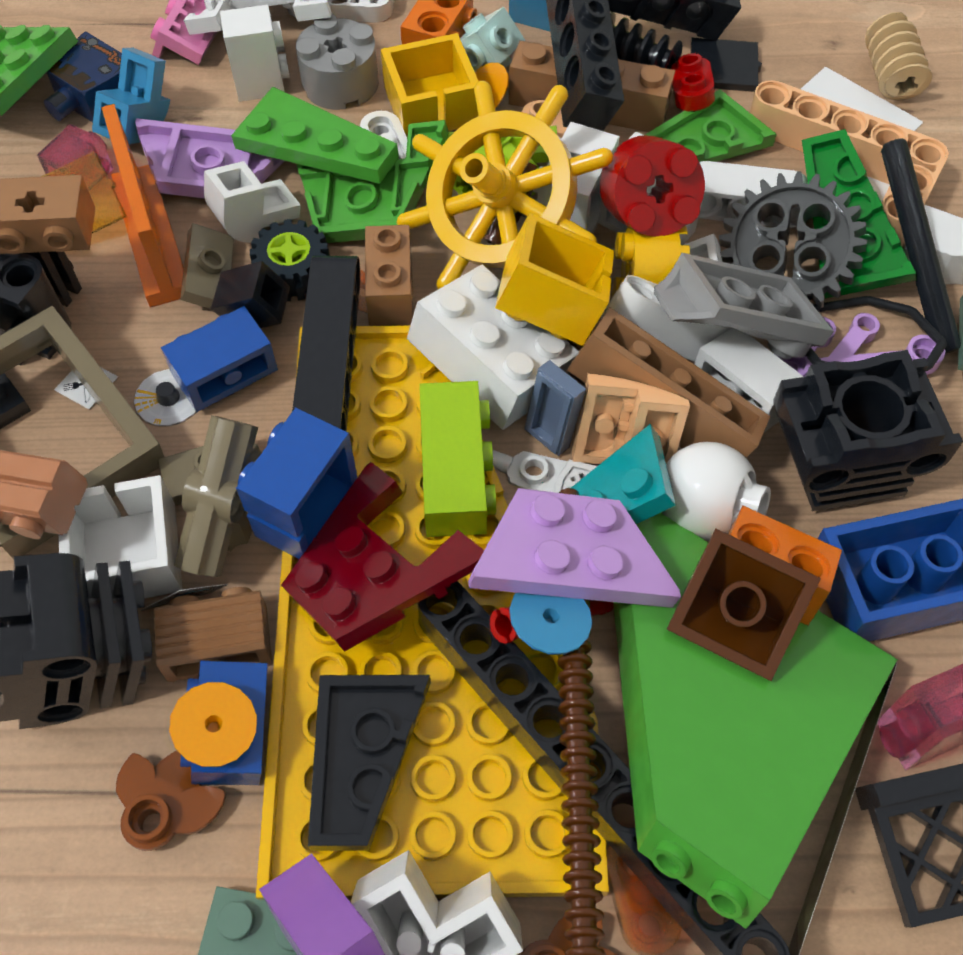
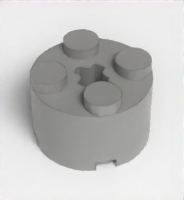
M332 14L331 18L314 19V24L307 27L299 35L296 41V54L302 86L311 102L326 109L340 110L346 109V103L358 100V105L365 103L375 94L379 81L375 40L370 25L350 19L337 18Z

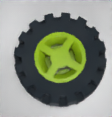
M287 219L284 220V225L280 226L276 221L270 224L271 229L269 231L263 228L258 232L259 239L253 238L251 242L252 249H250L251 263L263 261L290 286L287 301L291 302L293 296H297L298 301L306 299L305 294L307 293L312 256H330L326 238L323 232L319 233L318 227L311 224L307 227L306 221L298 220L297 224H292V220Z

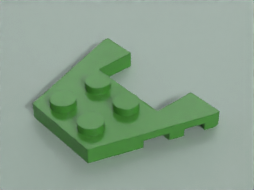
M445 120L409 124L406 158L397 159L380 184L296 164L305 189L304 194L312 223L318 227L319 233L323 232L327 243L365 240V226L397 225V218L400 214L416 208L427 184L433 160L416 151L412 146V139L417 134H424L443 145L449 134Z

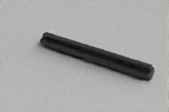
M895 139L885 143L881 150L908 256L916 272L917 281L915 282L925 319L946 339L947 346L945 351L950 353L956 351L961 346L958 330L909 147L905 139Z

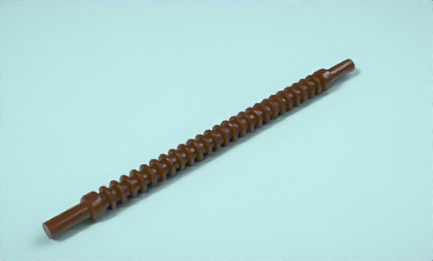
M572 488L563 489L559 492L579 495V492ZM584 599L588 607H590L589 600ZM587 640L579 649L564 655L562 654L557 661L558 666L563 669L558 675L559 682L563 684L558 694L560 698L565 700L558 707L560 713L565 715V717L560 719L559 726L566 731L560 736L559 741L563 746L567 747L560 753L561 760L567 763L566 766L562 767L560 774L568 780V782L561 786V792L568 796V799L561 804V808L569 814L561 823L563 828L569 831V834L562 839V843L570 849V852L566 853L562 858L564 864L570 866V871L563 875V880L571 885V889L567 890L563 895L565 901L571 903V909L565 911L564 918L572 922V928L567 929L564 936L573 944L572 948L565 952V955H606L605 951L598 948L597 945L598 941L605 937V933L602 929L597 928V922L604 918V913L596 908V903L603 899V894L595 889V884L601 882L602 875L594 870V866L600 864L602 859L598 853L593 851L594 848L599 846L601 840L599 836L593 834V830L599 827L600 822L598 818L592 816V813L598 810L599 804L591 798V796L598 792L597 784L591 781V779L596 777L598 771L596 767L590 765L591 762L595 761L597 754L593 749L589 748L596 742L595 735L589 732L596 723L592 717L588 716L593 713L595 707L588 700L593 696L594 690L591 686L587 685L593 680L592 672L587 670L593 663L592 658L587 655L592 649L591 643Z

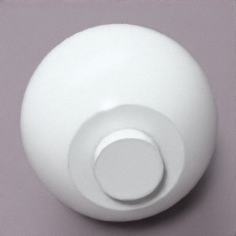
M698 442L682 448L668 460L666 466L676 505L662 513L705 541L709 542L715 528L728 534L742 505L766 515L771 496L770 487L757 484L754 468L746 457L736 449L718 442Z

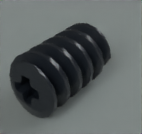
M610 12L618 59L671 69V66L681 57L683 45L680 40L670 50L668 49L670 44V37L665 34L656 44V31L654 29H650L645 37L642 38V24H635L632 30L628 32L629 19L624 17L615 26L616 14Z

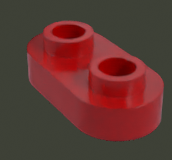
M695 53L681 56L671 66V69L675 70L672 86L675 106L684 111H697L709 107L715 101L714 79L709 60Z

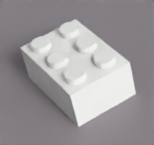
M481 264L419 300L406 339L451 382L478 381L479 400H489L490 419L504 430L528 413L538 368L551 360L570 375L567 369L579 351L567 340L559 339L549 331L526 321L515 320L505 312L496 309L495 305L501 281Z

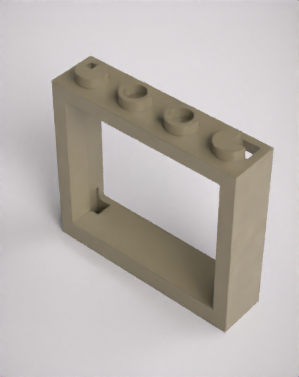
M52 305L0 335V375L51 345L55 347L130 446L84 475L87 479V488L104 485L111 498L116 496L114 483L144 478L159 468L158 459L164 458V454L159 442ZM0 524V547L2 546L14 560V556L25 555L56 534L43 532L41 539H33L12 531L9 525Z

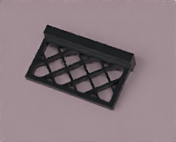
M963 763L855 788L861 810L868 809L904 926L913 928L963 916V900L952 903L956 892L963 896V884H961L963 879V838L941 824L951 803L958 801L963 804ZM935 807L931 817L920 811ZM907 814L926 826L914 852L909 851L896 842L889 817ZM936 833L962 849L950 876L924 860ZM902 858L909 862L906 869L904 868ZM919 869L945 885L936 906L920 911L917 909L911 890V885Z

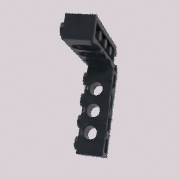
M546 0L557 84L564 86L568 91V98L561 108L563 127H568L570 122L604 131L625 101L610 12L630 16V19L634 21L642 19L661 24L666 29L671 30L673 27L696 33L698 37L717 41L740 11V0Z

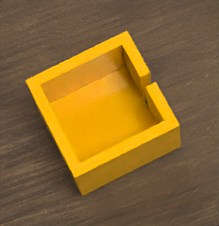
M458 33L381 49L384 88L393 112L399 118L407 137L408 125L412 123L445 120L448 131H451L478 117L474 87L479 81Z
M529 212L506 257L495 308L505 312L515 320L526 321L549 331L559 339H568L583 346L609 304L611 278L609 277L612 274L614 250Z

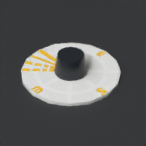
M170 369L152 374L143 380L136 390L134 398L136 412L145 422L152 425L173 426L183 423L196 413L171 374Z

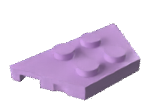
M136 118L135 121L139 140L158 191L162 194L204 198L205 170L242 161L247 164L262 184L284 162V160L235 149L231 137L235 131L233 129Z
M522 488L517 489L468 580L469 588L668 608H673L681 598L680 589L620 500Z

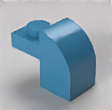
M134 47L122 48L118 89L96 91L92 131L110 139L101 107L115 104L129 144L140 143L135 124L136 118L164 121L170 105V99L161 96L166 61Z

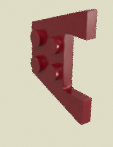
M372 462L367 464L281 584L293 600L344 652L406 618L403 610L433 594L437 599L447 595L448 592L446 590L452 583L473 572L484 552L481 547L457 530L419 566H413L367 526L403 494L397 482Z

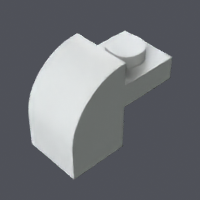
M244 161L204 171L205 201L227 233L237 241L251 243L253 238L259 239L258 232L262 228L270 226L271 223L277 221L279 224L283 223L284 220H294L300 217L301 205L282 180L278 179L261 184Z

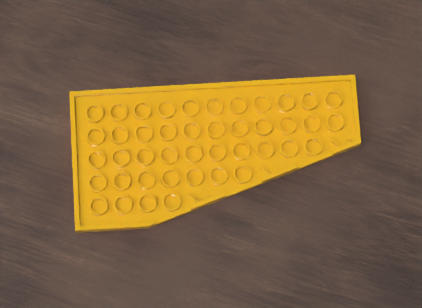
M410 325L357 326L347 432L350 436L357 477L365 466L372 462L393 478L403 492L400 497L367 526L413 566H419L451 537H426L419 384L451 381L406 339ZM300 327V332H299V345H298L297 369H298L299 352H300V344H301V336H302V328H303V327ZM494 466L493 471H484L485 485L495 484L496 515H487V534L465 535L483 550H485L508 508L503 495L504 490ZM282 551L256 898L258 900L264 899L259 890L261 887L312 853L347 899L351 900L358 879L407 850L412 854L437 899H444L489 871L492 873L505 897H563L564 893L571 889V885L563 880V875L570 871V866L565 865L562 860L563 856L570 852V849L562 843V839L569 834V831L564 829L561 824L563 819L569 816L561 808V804L568 797L561 792L557 784L426 636L419 622L418 603L403 610L406 618L344 652L281 586L299 560ZM472 573L457 580L489 616L496 609L510 607L515 594L514 592L469 588L468 580ZM441 602L432 605L429 610L435 614L444 615L451 612L455 607L449 603ZM520 638L513 641L559 691L563 684L559 682L558 675L563 669L558 666L557 661L562 654H546L537 651ZM471 640L463 646V649L471 654H482L490 648L488 644L481 640ZM320 675H430L431 684L370 850L311 851L308 847ZM505 679L498 684L499 690L508 695H518L526 689L524 684L516 679ZM593 711L588 716L595 720L596 724L593 730L599 735L598 719ZM542 719L534 725L536 731L547 738L557 737L563 733V729L560 728L559 724L551 719ZM591 762L590 765L596 767L598 771L596 777L591 779V781L594 782L601 778V772L599 768ZM595 829L593 834L599 836L601 843L593 851L598 853L602 859L600 864L594 866V870L602 875V880L600 883L595 884V889L601 891L603 896H607L609 884L606 840Z

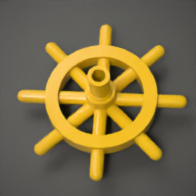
M479 81L474 87L478 117L458 128L443 145L424 134H417L412 139L413 148L433 160L426 188L427 205L400 214L397 218V225H409L410 229L431 223L441 241L454 252L437 280L436 285L438 289L459 278L469 262L479 266L483 264L488 268H504L506 257L518 235L515 218L517 211L525 216H528L530 212L597 243L593 233L570 221L577 198V176L609 166L613 160V154L608 148H600L572 158L564 142L550 128L568 98V91L564 86L556 85L551 89L534 117L519 111H496L491 85L486 81ZM522 137L508 163L505 164L501 138ZM484 145L486 157L474 152ZM541 145L548 156L550 165L522 174L538 146ZM457 175L472 185V191L452 197ZM552 184V191L547 206L526 195V192ZM481 207L463 235L457 226L454 215ZM497 216L502 244H480Z

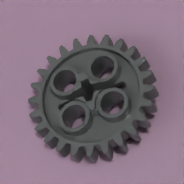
M797 171L793 183H787L783 174L779 173L777 176V186L771 187L762 179L760 180L761 193L756 195L754 192L746 189L744 191L747 202L746 206L733 202L732 210L736 218H724L723 220L724 229L730 233L719 235L720 246L728 248L720 252L722 261L784 276L787 264L786 245L789 243L791 210L794 207H798L800 209L797 221L798 241H796L794 249L792 279L809 300L813 299L820 308H823L824 294L826 292L836 298L841 296L839 281L849 285L853 284L854 274L848 268H862L863 258L856 253L866 251L867 240L859 238L866 233V222H855L861 215V207L858 205L847 208L851 200V193L847 191L836 197L837 182L834 180L824 189L821 188L820 174H815L809 184L803 183L801 171ZM768 216H779L783 219L776 227L768 228L761 225L763 219ZM813 217H822L828 221V224L820 229L809 228L805 223ZM764 257H773L779 261L770 270H761L756 267V263ZM812 258L819 259L824 263V266L816 272H808L800 267L804 261Z

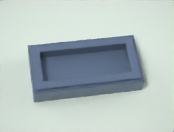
M551 360L538 368L524 428L551 452L560 456L570 447L586 388Z

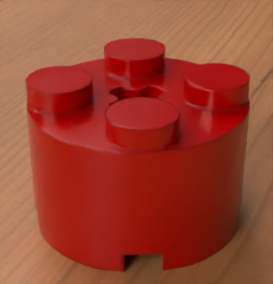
M655 136L633 137L616 148L617 151L613 154L611 164L603 167L600 176V194L604 206L619 222L634 231L646 236H665L677 232L698 218L705 191L704 173L695 153L681 144ZM656 179V185L651 189V193H647V187L654 185Z

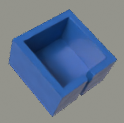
M296 407L284 423L280 422L274 427L266 448L255 462L252 461L245 466L239 476L236 487L243 508L248 512L247 518L255 537L298 559L301 558L357 479L349 433Z

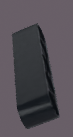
M313 255L310 263L292 411L296 407L347 432L360 295V260L358 256Z

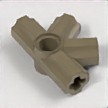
M211 415L199 467L189 474L182 494V507L187 512L174 563V566L182 571L211 577L221 576L227 551H232L240 544L248 543L253 531L247 518L248 513L243 508L236 487L239 476L245 466L252 461L255 462L262 453L258 445L255 444L258 431L257 426Z

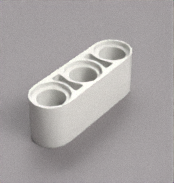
M701 161L699 163L704 173L705 191L699 218L723 221L724 218H736L733 214L732 204L734 202L746 206L747 202L744 193L746 189L758 195L761 193L760 180L762 179L771 187L777 186V176L779 173L783 174L787 183H793L797 171ZM802 174L803 183H808L807 177ZM794 207L791 210L790 228L797 227L800 212L798 207ZM768 216L763 219L761 225L776 227L783 219L779 216Z
M627 275L601 315V319L609 307H611L684 358L694 362L702 346L730 329V327L671 321L654 295V286L657 284L634 275Z

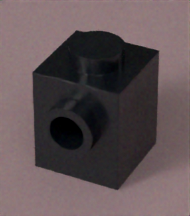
M263 261L223 271L220 274L211 310L221 316L245 306L260 328L281 324L290 286Z

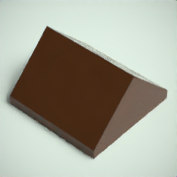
M715 528L689 579L667 630L772 681L821 578Z

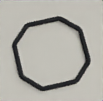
M872 296L824 302L823 308L813 304L818 312L871 305L908 314L936 343V346L926 359L928 363L926 371L934 367L947 346L946 339L916 308ZM812 348L805 355L812 365L827 362L821 360Z

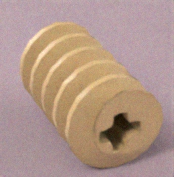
M892 12L875 20L866 31L865 43L880 92L892 100H905L919 95L930 85L932 72L928 68V60L921 46L920 37L917 35L916 26L908 21L907 16L902 12Z

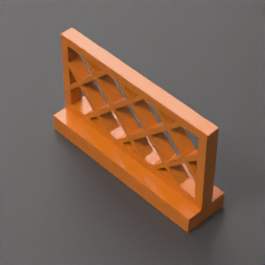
M115 104L103 106L101 108L120 172L113 173L111 176L149 307L179 300L181 297L184 266L162 195L158 191L149 164L137 167Z

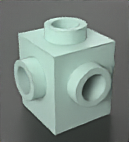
M505 7L485 17L480 13L463 26L466 33L460 38L474 72L488 63H500L506 68L512 61L510 55L517 49L519 41H525Z

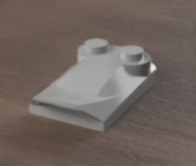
M681 253L671 272L663 281L654 286V295L671 321L735 328L748 335L768 340L769 349L784 359L804 357L811 347L824 346L834 332L791 277Z

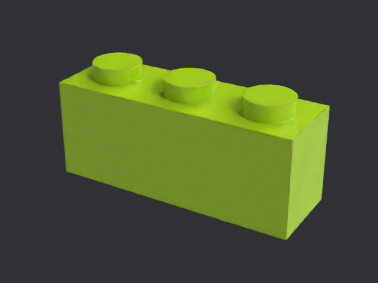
M478 381L419 384L426 537L452 536L457 530L464 535L487 534V515H496L495 484L485 485L484 471H493L492 441L482 442L481 430L490 429L489 400H479Z

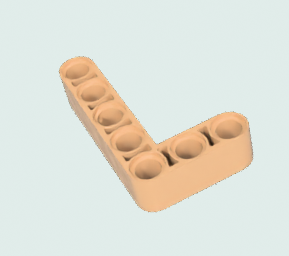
M764 81L756 87L750 113L777 134L775 142L803 152V139L845 129L866 170L867 176L889 184L881 153L883 145L895 139H905L909 147L925 206L948 158V149L942 142L779 81ZM889 186L881 203L903 247L905 240L891 187Z

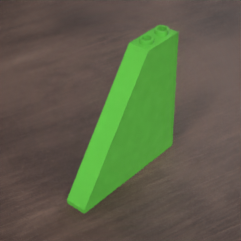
M659 513L636 525L680 589L682 597L708 542L681 527L662 513ZM680 599L673 608L613 602L637 849L649 858L661 873L670 878L678 879L707 900L710 907L719 915L733 919L747 929L772 898L898 659L818 610L809 626L801 622L799 623L772 681H769L667 630Z

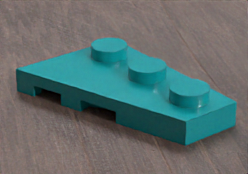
M651 424L571 487L576 489L580 496L620 500L635 524L676 505L660 436Z

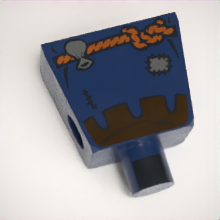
M85 31L77 38L78 42L47 71L55 93L43 102L47 111L58 121L63 120L75 111L93 123L96 91L118 89L122 53Z

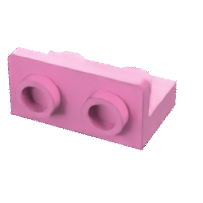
M169 0L165 10V14L168 15L166 20L159 17L150 36L151 39L156 41L152 53L153 56L160 58L165 48H168L195 64H200L217 32L189 35L184 19L190 13H195V15L202 13L206 9L204 0Z

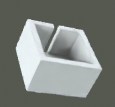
M570 122L563 137L560 139L564 142L573 158L600 148H608L614 154L617 151L616 148L618 147L620 136ZM603 168L577 176V198L570 221L593 234L599 222L602 199L600 194V176ZM552 184L533 190V192L538 193L536 201L547 206L552 191Z
M161 475L114 483L115 493L128 516L121 517L120 511L104 485L86 488L80 504L75 505L76 514L68 533L59 535V553H69L83 559L88 597H91L96 563H108L111 593L113 595L118 563L120 561H130L133 581L141 580L143 583L144 598L171 594L182 590L181 569L174 566L179 547L175 503Z

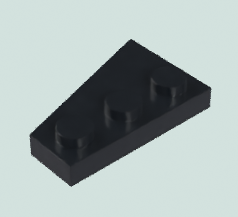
M320 675L308 847L311 851L370 850L431 684L430 675Z

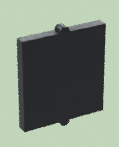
M692 37L690 54H699L702 58L709 60L714 79V89L755 92L758 86V72H760L762 63L758 61V42L720 39L714 41L706 38Z

